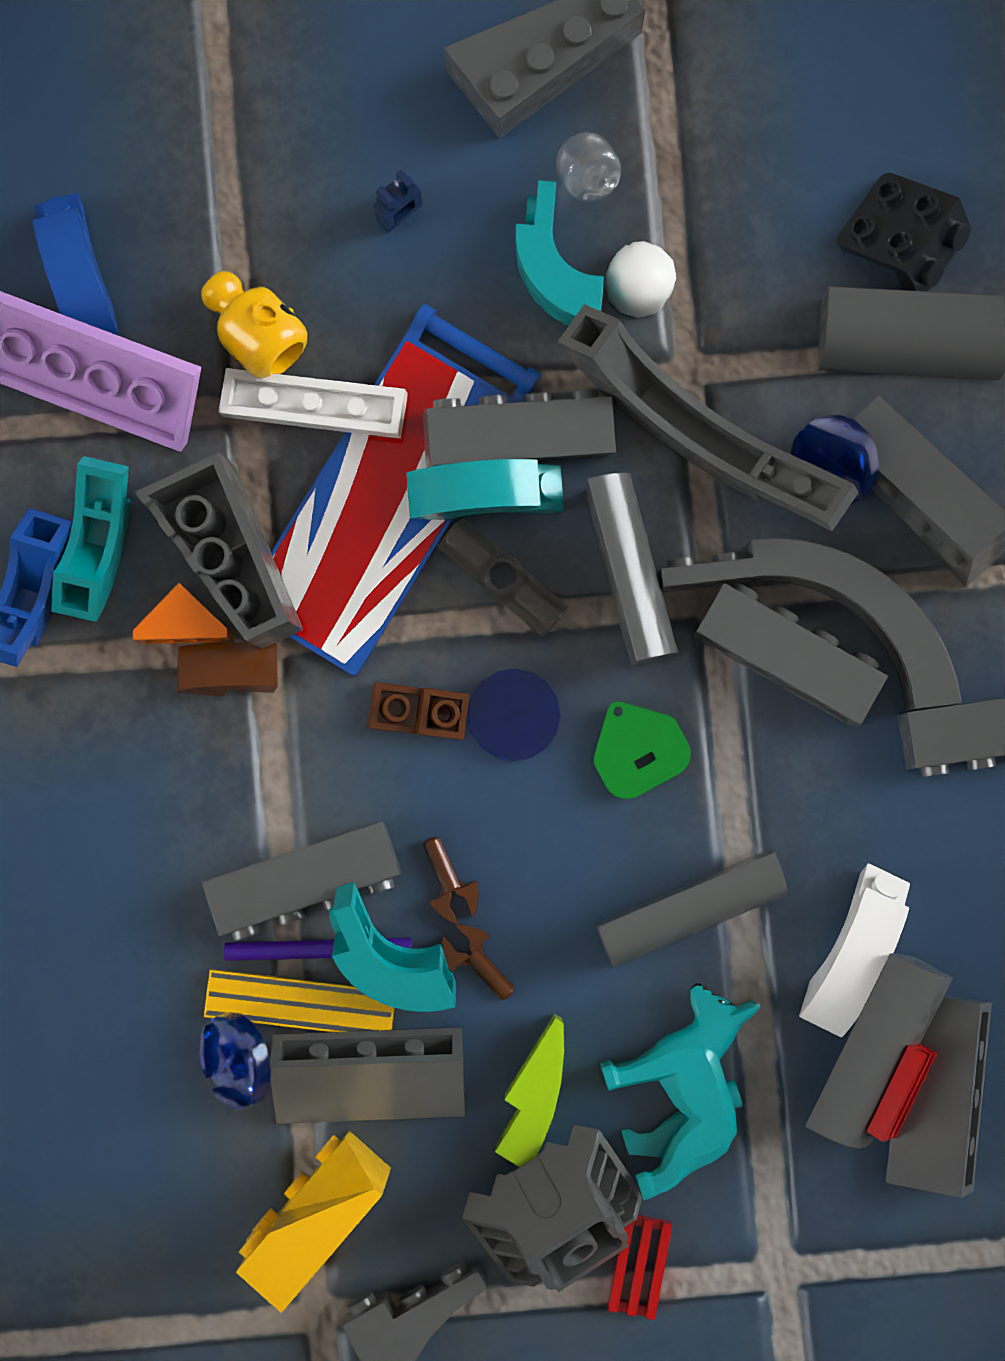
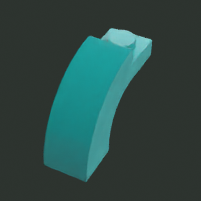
M538 180L537 196H528L526 224H516L515 251L517 265L523 283L536 303L554 319L569 326L584 304L601 311L604 276L588 275L577 271L560 256L554 244L552 233L556 182Z
M83 456L77 463L73 522L65 552L53 572L51 612L97 622L117 575L128 529L131 499L126 498L129 466Z
M498 459L444 464L406 473L410 519L449 520L485 513L554 514L564 511L560 465L538 464L537 460Z
M355 882L336 887L334 905L329 908L330 922L336 933L332 958L345 978L371 999L393 1008L416 1012H432L455 1008L456 980L447 965L441 944L427 948L412 949L391 943L381 936L373 926Z

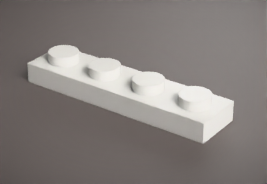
M230 368L225 370L218 411L222 417L401 439L408 397L405 389L270 373L271 376L267 378H258L251 375L247 370Z

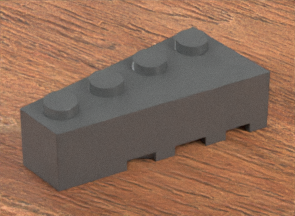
M556 0L444 47L445 70L498 138L501 139L642 34L646 10L638 0Z
M880 396L875 398L838 432V456L843 464L852 472H859L864 477L875 494L891 506L965 587H968L1005 553V511Z
M217 452L135 491L136 495L149 508L158 520L157 523L166 535L172 539L186 558V562L199 575L211 591L213 598L247 642L263 649L304 630L234 464Z

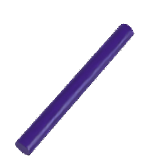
M412 937L385 938L395 945L412 948ZM335 939L225 942L224 960L332 958Z

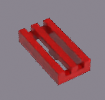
M923 1044L907 1046L866 1131L867 1133L883 1142L887 1139L891 1140L898 1137L935 1061L937 1052Z
M638 1215L637 1220L624 1228L629 1237L627 1241L629 1247L616 1255L607 1308L610 1312L618 1313V1311H622L630 1316L642 1315L646 1319L655 1320L672 1223L668 1220ZM635 1225L642 1227L629 1300L627 1301L620 1299L633 1227ZM652 1229L659 1230L647 1301L646 1304L639 1303Z

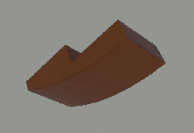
M249 642L193 644L179 646L177 649V693L224 696L227 690L274 693L278 687L277 643L263 649Z
M374 682L372 684L367 729L464 740L470 694Z

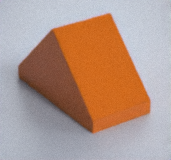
M180 583L133 630V640L142 645L234 642L233 632Z

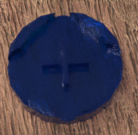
M843 415L823 416L808 423L804 430L800 431L795 437L791 455L855 485L858 495L851 505L865 498L876 484L879 471L877 448L869 432L856 420Z
M516 668L498 671L483 680L473 693L468 710L470 729L480 747L495 758L512 762L530 759L544 751L557 734L561 717L558 698L550 685L535 673Z
M228 1012L211 1019L213 1020L212 1023L205 1025L201 1033L199 1045L201 1068L205 1077H212L217 1086L211 1089L215 1097L228 1108L241 1110L262 1101L269 1090L271 1077L269 1054L263 1037L253 1022L244 1015Z

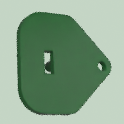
M616 701L607 710L593 762L611 794L621 799H632L683 772L690 762L691 750L683 732L673 717ZM615 708H621V716L614 714ZM652 752L656 760L637 769L634 761Z

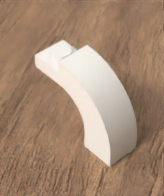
M869 863L860 873L850 910L841 933L827 959L809 982L799 1017L841 1038L859 1017L889 954L894 952L909 911V907L905 906L910 883Z

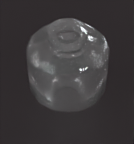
M583 132L570 137L560 147L556 157V171L572 196L580 201L593 202L610 195L617 187L621 178V163L606 139L597 133Z

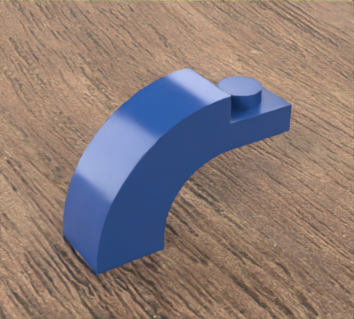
M78 192L63 197H53L46 202L34 205L36 219L32 220L35 236L60 314L118 335L113 303L106 290L95 259L84 206Z
M28 508L11 535L9 562L0 590V662L18 667L29 646L37 647L53 613L51 612L53 572L65 552L73 521Z

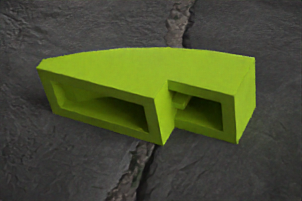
M556 1014L552 1016L505 1092V1101L516 1107L517 1110L497 1140L495 1152L518 1167L523 1166L537 1156L545 1140L556 1108L564 1060V1023L562 1018Z

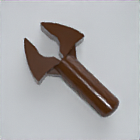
M432 837L427 839L423 843V847L441 886L439 897L431 900L429 903L442 917L454 924H458L455 913L450 908L452 891H455L457 895L467 900L468 908L472 917H474L479 896L477 881L468 885L459 881L440 838Z
M456 924L461 933L470 940L469 948L472 953L468 954L465 951L455 950L448 939L443 936V952L451 972L459 965L470 966L501 1000L508 999L513 994L515 987L483 953V942L489 938V934L474 926Z

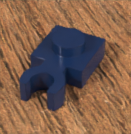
M399 170L396 173L397 178L394 182L385 188L381 185L376 191L377 202L374 204L376 220L387 233L423 205L420 188L403 170Z

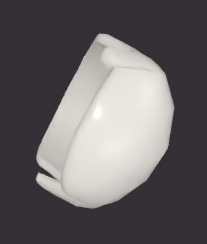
M645 241L632 242L630 245H625L616 253L605 275L604 286L609 302L621 313L636 318L656 314L662 309L673 291L676 281L674 262L660 247Z

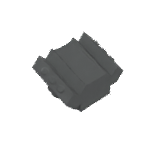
M574 1125L568 1146L546 1142L544 1151L539 1153L537 1157L507 1175L497 1174L491 1196L470 1192L462 1220L510 1282L534 1287L543 1281L547 1289H556L560 1292L629 1247L627 1243L629 1237L624 1228L637 1220L642 1196L639 1187L599 1129Z

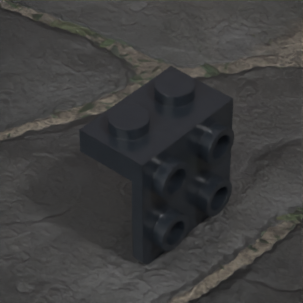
M885 173L880 176L837 237V243L846 252L894 270L903 290L928 292L931 287H934L940 281L944 268L956 251L961 250L965 246L972 228L959 197L893 173Z

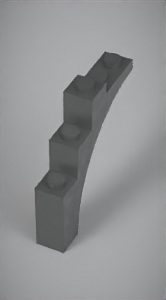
M477 1260L467 1266L465 1261L451 1266L440 1275L441 1282L427 1290L423 1285L409 1290L398 1299L400 1305L397 1307L387 1290L376 1297L373 1292H368L351 1302L347 1306L350 1312L345 1314L341 1327L359 1360L416 1361L428 1340L460 1307L487 1289V1275L480 1262Z

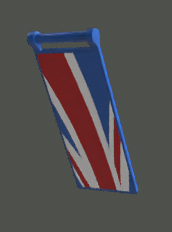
M425 303L418 310L410 328L375 383L376 386L405 389L408 393L401 439L345 432L271 551L304 629L289 637L353 676L359 674L453 519H410L406 473L426 468L422 413L426 408H433V401L439 399L459 398L461 399V406L479 405L480 397L505 395L507 396V403L525 402V395L531 394L542 376V373L532 367L526 370L436 316L437 310ZM428 331L518 385L512 396H509L419 342L420 339Z

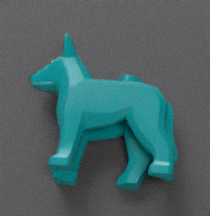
M695 983L690 989V1001L695 1016L694 1021L690 1025L667 1034L658 1040L652 1048L636 1058L619 1063H613L610 1060L599 1063L609 1091L625 1086L659 1081L675 1107L679 1109L653 1131L637 1133L630 1128L621 1130L628 1155L662 1158L658 1168L651 1172L644 1171L635 1174L643 1201L670 1190L691 1172L714 1162L727 1153L732 1140L737 1134L735 1109L743 1105L734 1079L725 1080L720 1059L734 1041L741 1026L759 1010L760 1004L755 1003V1001L749 1000L735 1006L730 1000L714 994L701 983Z

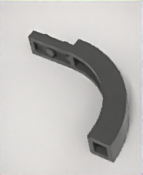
M584 304L558 340L559 345L584 375L607 397L612 396V402L640 426L700 469L756 501L762 503L764 499L769 500L833 531L858 495V491L853 483L754 437L701 403L650 359L631 337L619 319Z
M781 538L751 539L745 546L747 559H741L740 552L717 554L713 556L712 563L695 564V558L693 557L677 558L667 561L668 568H661L657 574L662 592L722 586L724 583L732 585L734 582H780L803 586L820 592L851 610L877 636L895 667L902 689L905 712L962 704L958 680L950 656L926 614L893 580L870 564L848 553L803 540Z

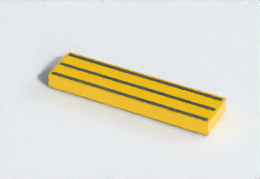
M210 969L204 1017L326 1032L392 1030L395 1008L371 999L353 985Z

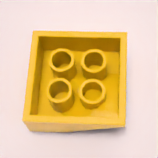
M350 1131L341 1140L334 1135L315 1156L321 1164L309 1177L303 1171L297 1176L284 1192V1195L290 1200L278 1213L270 1208L252 1229L253 1232L245 1240L246 1243L238 1252L244 1259L236 1273L280 1313L284 1311L383 1194L391 1167Z

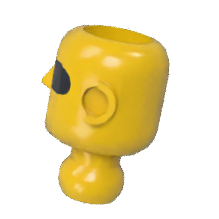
M228 271L216 273L205 283L201 291L204 305L211 311L221 314L217 323L218 339L224 348L251 375L258 378H267L271 376L270 373L282 374L298 360L307 344L306 328L295 316L293 309L288 308L270 289L257 287L244 292L240 279Z

